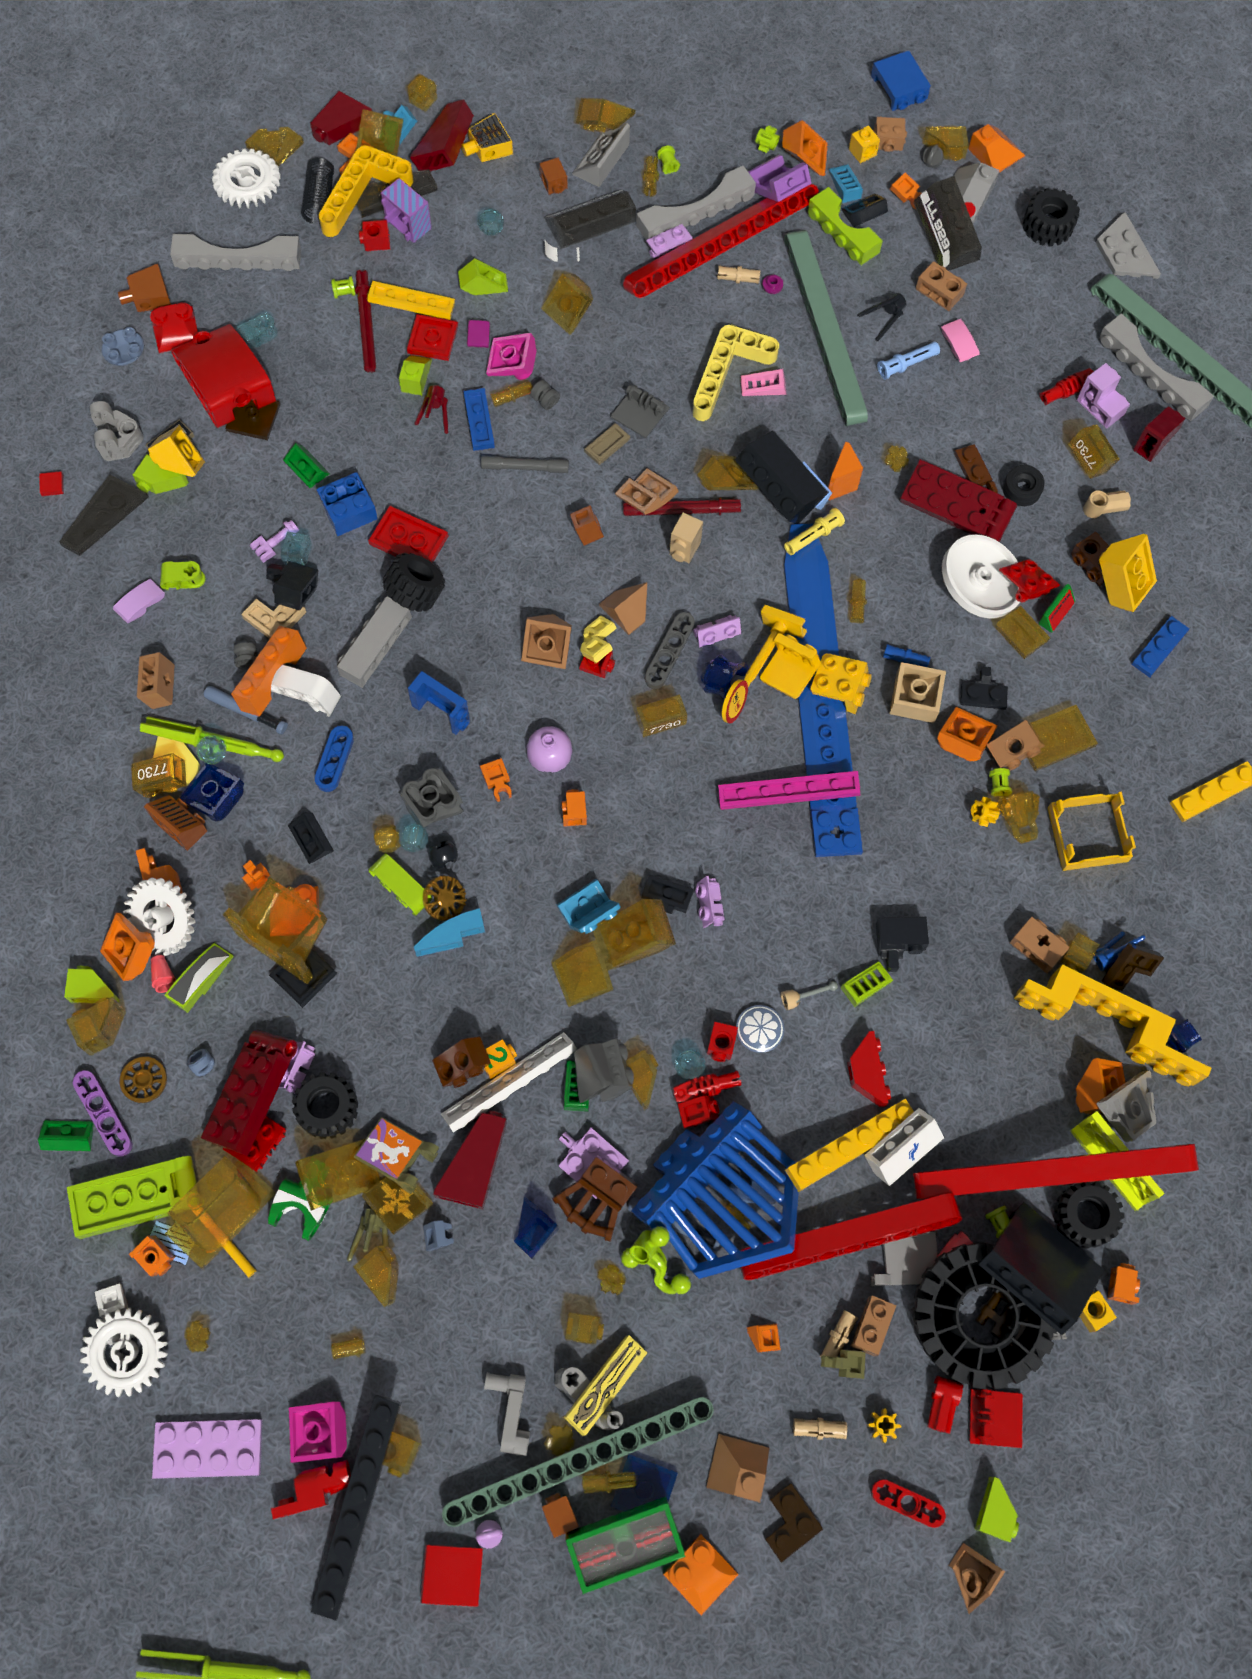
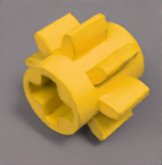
M982 797V801L975 800L970 809L973 817L972 821L979 822L980 826L985 827L989 823L995 824L1000 814L997 807L998 802L991 801V798Z
M885 1408L881 1410V1416L874 1412L871 1413L874 1421L867 1424L868 1427H873L874 1430L871 1437L881 1436L882 1443L887 1442V1436L896 1439L897 1436L894 1431L896 1428H901V1425L896 1424L894 1421L897 1414L888 1416ZM883 1418H885L886 1423H890V1429H886L885 1433H883L882 1428L878 1427V1424L883 1422Z

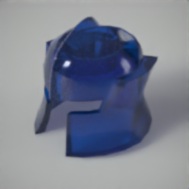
M723 654L705 663V670L700 676L705 686L703 688L704 692L719 695L725 700L732 686L730 682L733 676H745L749 670L747 663L732 662Z

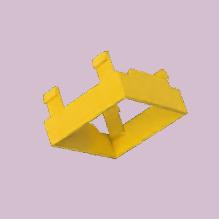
M1122 792L1110 795L1096 794L1073 797L1063 801L1061 799L1051 802L1048 806V813L1062 871L1125 863L1131 860L1133 857L1132 849H1135L1136 846L1133 835L1129 837L1127 835L1121 811V805L1125 804ZM1111 802L1124 856L1113 855L1068 863L1074 857L1075 852L1073 844H1068L1066 850L1064 847L1058 818L1064 812V808Z

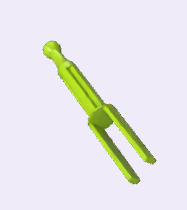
M150 716L146 717V723L141 722L140 732L191 744L194 747L205 745L251 757L271 758L274 762H280L284 758V753L280 749L270 750L260 747L253 742L207 732L201 726L195 727Z
M144 1649L141 1650V1656L204 1662L202 1677L136 1672V1678L311 1679L310 1673L304 1669L298 1672L280 1670L275 1666L212 1661L209 1655Z

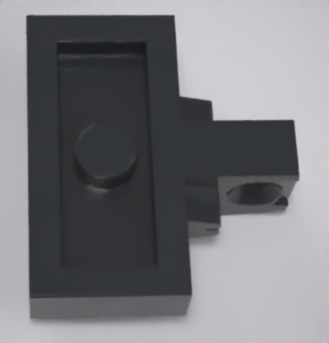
M982 666L980 679L975 678L974 683L962 682L960 705L1006 710L1008 686L996 685V680H991V667Z
M649 874L641 898L653 902L652 908L657 909L653 922L662 925L666 913L672 914L673 910L683 913L687 912L694 889Z

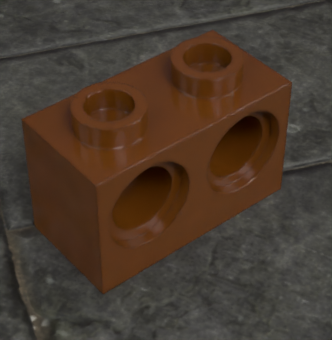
M1095 531L1076 544L1071 555L1074 563L1077 566H1081L1087 572L1089 580L1101 586L1105 582L1099 559L1101 554L1108 549L1109 545Z
M481 1037L462 1039L432 1060L442 1086L453 1085L454 1088L464 1086L468 1083V1078L482 1074L483 1068L491 1064Z

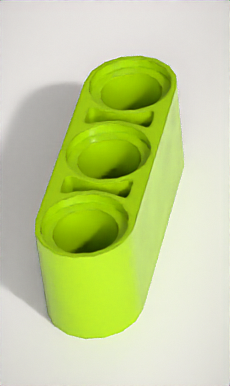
M385 853L368 869L373 877L376 876L380 880L379 883L389 892L392 891L397 896L396 899L404 907H409L413 911L412 914L414 916L424 909V888L388 854ZM428 895V903H430L433 898L431 895Z

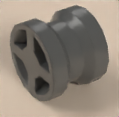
M239 643L234 646V654L236 655L234 662L236 667L241 669L250 668L256 659V645L252 643Z

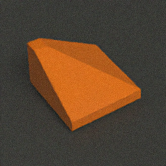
M777 1324L747 1327V1332L757 1352L781 1350Z

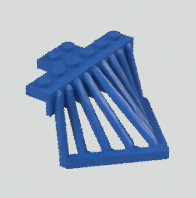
M734 1101L725 1108L723 1113L700 1137L687 1129L677 1137L676 1141L653 1164L664 1176L655 1183L652 1189L631 1210L637 1218L651 1229L662 1226L668 1230L670 1234L669 1241L690 1271L699 1279L792 1253L795 1246L799 1192L788 1174H783L749 1141L755 1139L783 1164L786 1169L796 1162L759 1131L762 1126L748 1109ZM739 1151L746 1152L784 1187V1194L739 1155ZM730 1162L737 1165L775 1199L779 1205L783 1206L782 1213L727 1164ZM720 1173L729 1179L781 1226V1234L722 1182L717 1175ZM709 1185L721 1193L773 1242L762 1244L706 1187ZM699 1198L705 1202L751 1248L739 1251L694 1200ZM688 1209L729 1255L718 1258L683 1212ZM674 1221L679 1224L707 1261L696 1262L672 1228Z

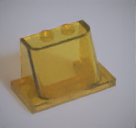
M270 877L239 913L228 908L223 916L238 937L308 984L313 975L306 966L305 961L325 926L327 918L323 912L317 909L318 907L313 901L308 898L303 900L294 888L290 886L286 888Z
M224 1156L167 1212L174 1225L165 1234L194 1263L203 1269L276 1195V1192L247 1165L239 1160L233 1164Z

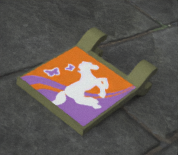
M381 1117L354 1155V1158L395 1181L403 1190L412 1194L417 1187L418 1178L407 1174L420 1154L426 1160L433 1163L438 1155L439 1147L431 1142L420 1140Z

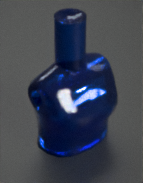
M1186 1019L1183 1023L1172 1028L1166 1046L1183 1054L1194 1044L1201 1041L1202 1038L1190 1021Z

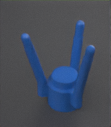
M1122 931L1103 947L1097 949V953L1093 955V958L1101 971H1108L1119 957L1118 954L1121 953L1128 943L1136 945L1146 937L1142 935L1115 950L1113 948L1109 949L1125 935V932Z

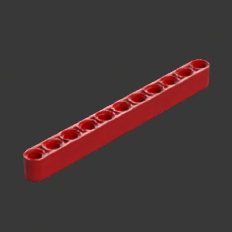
M810 184L779 202L769 198L762 200L629 274L623 282L625 291L637 298L649 295L808 206L810 199L819 194L818 187Z
M1184 1144L913 1173L916 1198L924 1199L949 1193L964 1195L1198 1171L1199 1166L1195 1144Z

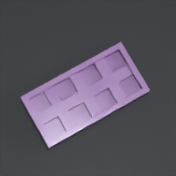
M262 1420L155 1423L152 1479L260 1475Z

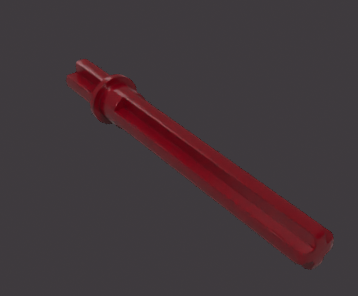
M366 270L356 271L357 286L355 287V293L357 294L364 370L367 373H372L376 371V356L371 303L368 302L370 286L368 272Z
M721 498L704 501H672L646 515H676L683 513H719L721 515V513H740L741 501L740 499L721 500ZM628 503L623 504L624 516H645V514Z

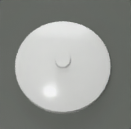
M967 535L958 539L948 548L942 562L943 579L951 596L965 610L983 618H999L1010 613L1020 603L1015 598L1019 587L999 571L1000 568L1018 563L1014 555L1004 545L987 536Z

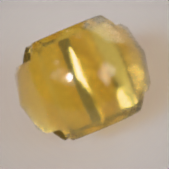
M383 824L375 829L374 840L375 844L379 845V851L392 853L401 846L399 831L396 832V826Z

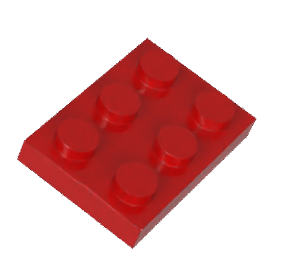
M389 506L368 541L369 545L395 557L398 554L402 555V553H413L433 563L449 535L445 530Z

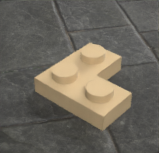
M256 599L241 615L244 620L270 639L279 626L291 629L303 617L306 609L302 607L299 611L279 605L272 611Z

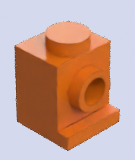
M576 789L566 791V801H562L563 826L587 825L585 791L580 792Z
M156 1235L147 1236L129 1254L150 1277L165 1274L172 1266L170 1262L175 1258ZM151 1253L155 1256L153 1263L148 1259Z
M1120 1263V1266L1111 1268L1107 1299L1131 1305L1139 1303V1298L1135 1297V1294L1139 1291L1140 1279L1137 1278L1138 1271L1135 1270V1266Z

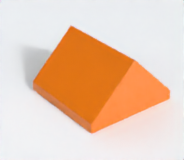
M845 442L831 476L829 489L832 491V494L828 500L858 489L863 466L848 442Z

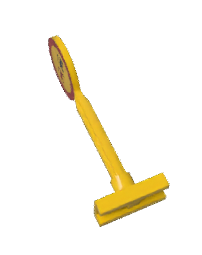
M764 605L761 610L763 624L772 627L771 634L747 671L744 680L738 679L730 687L722 708V719L724 722L733 723L738 718L747 699L748 687L756 678L775 647L774 639L777 634L784 635L786 632L803 639L807 633V629L802 628L805 618Z

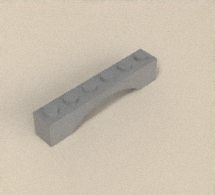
M743 165L727 172L719 186L710 195L698 202L678 207L654 205L637 213L636 226L645 240L680 224H683L684 227L688 225L694 226L706 217H714L721 210H729L741 201H749L755 194L756 182Z
M173 234L170 255L174 267L180 269L199 267L203 270L209 268H221L223 270L241 268L243 270H251L252 268H259L266 271L272 269L292 271L293 269H300L301 245L298 236H276L258 246L229 249L211 245L202 241L194 234Z
M1122 313L1103 328L1099 337L1102 345L1105 348H1110L1116 354L1118 360L1130 366L1135 375L1141 376L1147 382L1149 388L1155 389L1162 395L1163 400L1166 403L1172 404L1183 417L1192 421L1209 406L1214 396L1199 382L1178 378L1164 371L1153 362L1141 345L1137 327Z

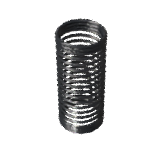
M318 157L308 162L301 209L302 218L311 224L320 221H312L314 216L308 213L313 215L314 213L310 211L314 212L315 210L310 208L321 211L324 205L316 201L323 204L326 203L331 194L334 165L327 159ZM313 165H324V166H327L329 169H327L326 167H323V166H314V167H311V166H313ZM312 168H324V169L328 170L329 172H327V171H325V170H322V169H313V170H312Z

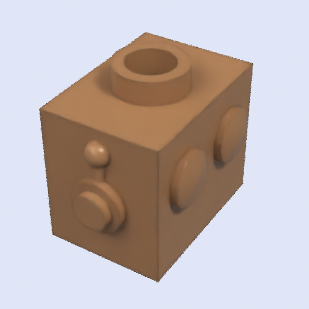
M877 117L873 131L880 139L878 150H885L887 152L894 150L902 151L903 145L906 142L905 138L907 137L905 118Z

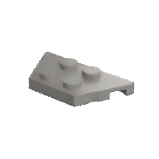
M1126 212L1097 239L1096 244L1114 275H1130L1132 277H1140L1141 275L1153 276V279L1160 277L1159 269Z
M1150 1070L1138 1073L1097 1102L1099 1109L1124 1142L1134 1141L1156 1124L1153 1092H1148L1146 1079L1152 1078Z

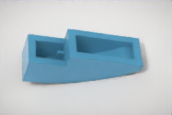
M480 908L455 916L434 928L414 946L416 956L419 957L463 947L462 937L484 933L485 929Z

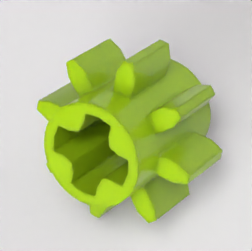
M769 125L766 126V129L760 128L755 143L759 144L758 150L767 153L770 149L773 151L776 149L780 136L776 134V128Z

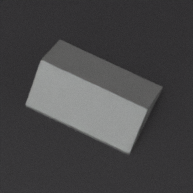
M625 123L602 131L572 174L600 187L629 146L630 125Z

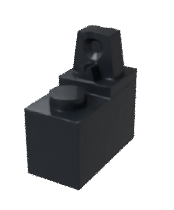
M291 561L285 566L270 563L267 567L266 579L275 582L272 592L275 594L274 603L300 611L316 591L318 569Z
M926 916L878 918L876 922L878 956H881V959H886L887 972H897L899 970V959H903L904 951H908L909 954H920L926 950L929 945Z

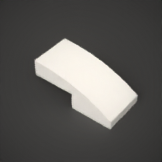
M120 1283L95 1292L99 1316L104 1322H106L105 1314L107 1312L111 1313L113 1318H115L116 1310L121 1309L122 1315H125L128 1304ZM121 1333L113 1336L107 1344L113 1345L119 1342Z

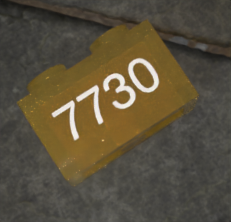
M1098 424L1083 428L1068 443L1090 479L1107 473L1120 460Z
M679 694L636 707V720L642 736L647 737L686 725L687 712Z
M174 753L131 764L133 790L143 797L152 798L157 796L158 793L175 792L178 788L187 786L185 760Z

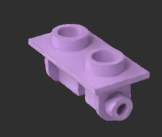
M680 224L647 239L646 242L652 249L649 251L650 256L658 259L660 255L687 243L693 238L684 225Z
M728 615L727 617L715 620V625L712 622L697 625L693 632L695 637H698L699 647L711 645L741 634L740 618Z
M709 876L697 882L695 889L696 896L699 898V918L702 920L703 928L712 923L714 926H721L725 920L722 904H714V901L721 900L720 885L715 878L709 879Z
M296 1042L297 1052L291 1059L279 1088L287 1087L286 1091L295 1094L296 1088L300 1089L301 1082L306 1076L305 1073L298 1071L299 1068L302 1067L308 1070L315 1056V1048L309 1045L305 1046L306 1042Z

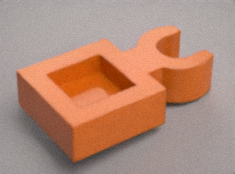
M905 172L892 184L890 190L902 202L905 203L909 200L914 209L918 210L921 206L917 202V200L922 201L920 197L922 193L918 192L920 186Z
M502 758L481 765L480 770L488 789L495 787V800L500 802L499 793L505 791L508 797L511 798V788L505 784L510 782V778Z

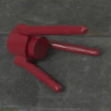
M432 385L428 388L427 396L424 397V402L414 424H419L425 410V418H429L432 408L437 409L442 406L444 433L447 434L448 399L444 397L445 390L442 387Z

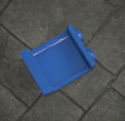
M910 51L873 63L871 77L874 82L880 80L892 100V111L897 109L903 110L908 105L920 104L928 99L931 85Z
M421 671L408 687L412 706L420 711L424 704L429 701L449 715L453 734L456 735L460 730L464 731L470 722L467 700Z

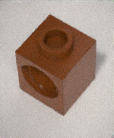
M559 158L539 163L540 178L548 195L553 193L559 194L568 189L567 174Z
M591 505L570 514L574 528L584 546L604 537L600 523Z
M559 1492L545 1499L546 1505L542 1506L554 1538L579 1527L567 1495L561 1497Z

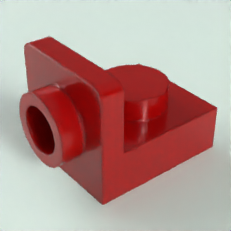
M613 651L609 652L597 663L583 657L579 669L605 678L607 672L612 673L616 660L613 659Z
M705 1095L678 1104L684 1128H690L709 1121L714 1122L720 1112L717 1101L713 1097Z

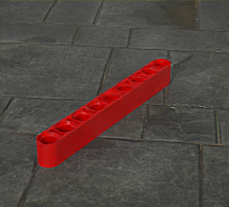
M951 1193L943 1194L796 1234L794 1251L792 1253L740 1268L744 1280L758 1279L959 1223L962 1217L954 1195Z

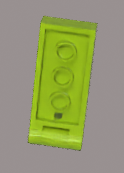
M192 1156L178 1157L173 1160L67 1187L74 1236L78 1239L183 1213L201 1206Z

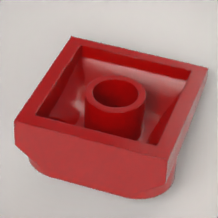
M187 303L158 307L150 314L159 353L171 351V349L193 340V336L198 333L193 306Z

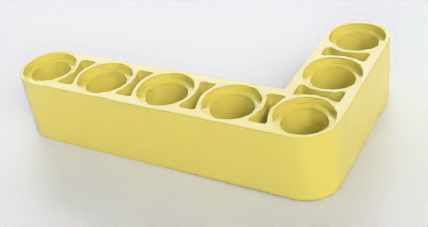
M733 325L722 327L694 398V418L699 421H706L711 417L734 355L763 364H773L777 360L779 342L773 337Z

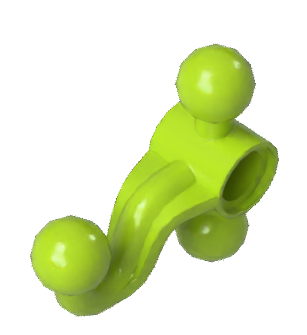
M657 1226L651 1231H643L632 1247L622 1252L621 1261L623 1265L627 1268H634L639 1264H647L655 1270L654 1283L662 1292L667 1294L687 1293L691 1288V1281L687 1275H675L672 1278L671 1284L667 1283L664 1279L667 1270V1260L660 1247L665 1246L669 1242L670 1234L668 1230L662 1226Z

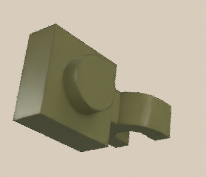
M840 1350V1358L821 1356V1367L839 1368V1377L864 1379L866 1352Z

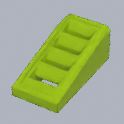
M877 962L845 982L841 986V990L852 1005L856 1007L894 980L882 964ZM877 969L885 980L881 982L873 971ZM870 975L877 985L874 987L866 976ZM863 980L870 990L866 991L859 981ZM854 984L860 990L862 995L859 996L855 989L852 987Z

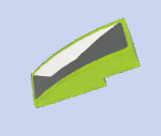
M213 943L180 975L164 996L188 1013L200 996L206 994L234 956Z

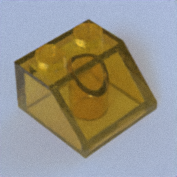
M581 98L576 124L582 125L583 130L589 132L605 133L606 130L618 128L635 115L636 110L605 99Z

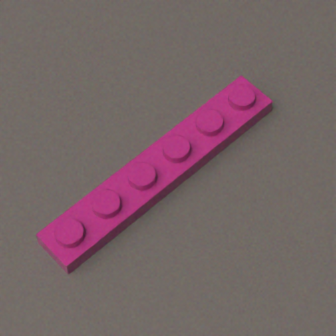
M858 771L718 785L721 810L860 796Z

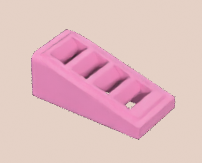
M783 369L741 376L742 396L786 395ZM774 380H778V384L775 385ZM748 381H752V389H749ZM757 381H761V387L757 388ZM766 381H770V386H766Z

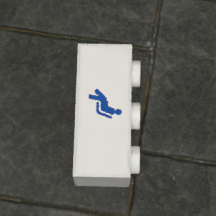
M918 1108L864 1156L874 1174L890 1186L943 1140L944 1137L935 1119Z

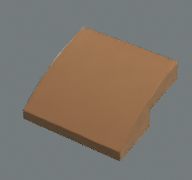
M647 468L635 481L629 478L615 495L646 515L662 507L679 491L674 484Z

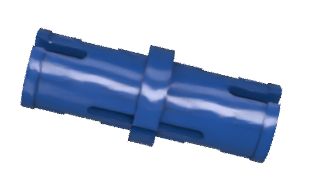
M887 644L883 658L900 663L923 667L929 665L931 657L912 652V649L909 648L905 650Z

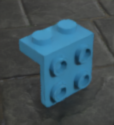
M596 879L556 904L569 927L580 933L585 932V934L595 930L598 927L597 923L603 919L607 921L618 914L617 910L621 908L618 902L609 900Z

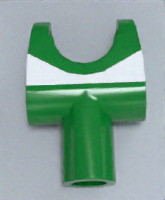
M310 1158L299 1183L285 1178L274 1197L268 1217V1224L275 1227L282 1214L299 1208L305 1217L302 1239L310 1241L323 1222L332 1202V1197L320 1192L331 1167Z

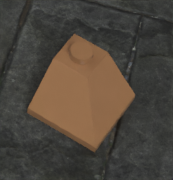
M718 1434L706 1488L760 1502L766 1477L769 1448Z

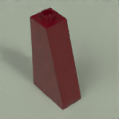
M464 99L448 103L411 154L410 158L420 173L454 166L474 117Z
M489 1111L488 1114L481 1113L433 1193L435 1198L484 1210L507 1125V1120L503 1118V1114L495 1111Z

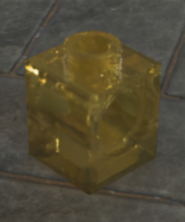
M420 73L407 86L409 103L424 112L437 100L436 83Z
M1078 932L1070 942V948L1063 955L1060 962L1082 974L1089 966L1100 944Z
M569 1312L565 1340L596 1345L597 1339L602 1340L604 1324L599 1323L600 1317Z

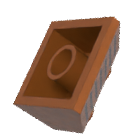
M168 795L149 802L144 806L152 820L187 851L207 832L203 825L205 820L196 812L192 815L187 810L189 808L187 804L180 798L175 800Z

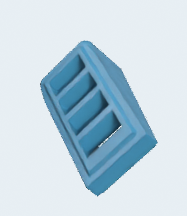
M849 165L829 169L842 203L861 199L863 193L862 186ZM846 171V173L837 175L838 172Z

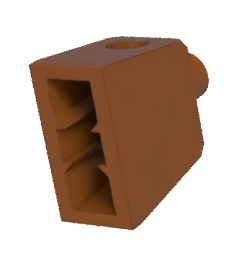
M158 264L129 275L127 282L130 289L118 292L121 304L134 302L138 312L151 311L158 307L171 305Z

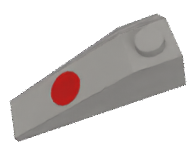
M982 162L958 168L949 186L944 226L945 238L962 245L992 192L1000 170Z

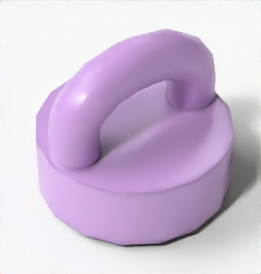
M486 1520L478 1526L476 1539L482 1547L486 1549L494 1548L501 1542L503 1536L502 1528L496 1521Z

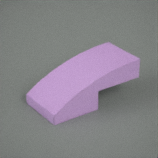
M148 579L122 597L113 606V610L123 620L130 623L145 614L147 607L163 599L165 592L151 579Z

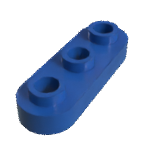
M346 726L335 727L329 735L315 774L316 785L321 791H333L340 782L354 742L352 731ZM340 737H346L344 742L338 741ZM334 757H338L339 761L336 763H332L331 759ZM325 778L332 779L328 784L323 783Z

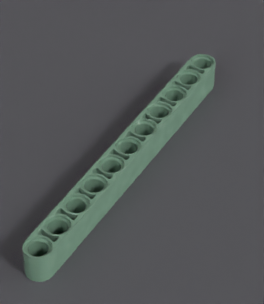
M807 230L786 233L784 235V242L789 249L787 252L790 261H793L796 279L798 278L800 282L798 285L801 295H804L806 300L804 304L807 313L810 312L811 315L809 319L813 330L816 331L817 335L815 337L818 346L821 347L823 352L821 355L824 365L827 364L828 367L827 374L829 380L834 385L832 389L836 400L839 401L840 406L838 407L842 418L846 422L844 425L850 426L865 423L868 419L867 409Z
M1106 274L1092 286L1091 292L1093 296L1099 297V301L1109 309L1112 308L1117 316L1122 313L1137 327L1138 334L1144 335L1151 345L1155 348L1158 347L1163 355L1170 361L1176 362L1183 372L1187 375L1190 374L1195 382H1199L1208 389L1215 399L1221 400L1227 409L1234 415L1240 416L1241 420L1252 429V390L1113 274Z
M703 1397L691 1400L456 1499L444 1507L442 1518L445 1524L451 1527L465 1524L709 1420L713 1415V1405L710 1400ZM698 1402H703L708 1407V1414L704 1418H700L694 1413V1406ZM674 1412H678L684 1417V1424L680 1428H674L670 1424V1416ZM654 1422L660 1427L658 1437L649 1438L646 1435L645 1428L648 1423ZM628 1432L632 1433L636 1438L634 1447L630 1449L624 1448L621 1444L622 1435ZM601 1443H607L611 1447L612 1452L607 1459H601L596 1454V1448ZM577 1453H582L587 1458V1465L580 1470L572 1465V1457ZM554 1463L562 1468V1476L557 1480H552L547 1475L548 1467ZM527 1474H533L537 1478L538 1483L533 1490H527L523 1486L522 1481ZM504 1484L509 1485L513 1492L512 1497L507 1501L501 1500L498 1496V1489ZM477 1495H482L487 1499L488 1504L484 1511H477L473 1506V1500ZM452 1506H458L462 1510V1518L458 1522H453L448 1517V1511Z

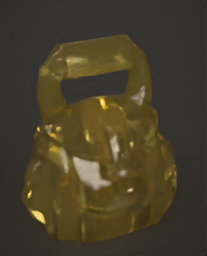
M1033 791L1003 796L998 800V809L1007 821V824L1011 826L1012 833L1020 844L1036 840L1038 837V828L1035 820L1037 815H1039L1040 796ZM1031 827V832L1019 834V828Z

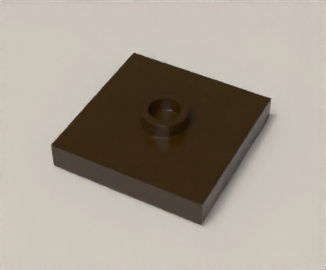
M251 400L246 406L233 408L235 420L226 425V431L268 441L281 405L280 401H275L263 408L257 409Z

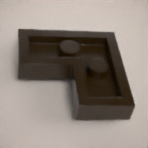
M1128 943L1112 967L1108 969L1102 982L1110 988L1123 991L1136 972L1151 977L1164 957L1157 951Z
M791 1483L770 1499L785 1523L765 1538V1541L781 1563L823 1530Z

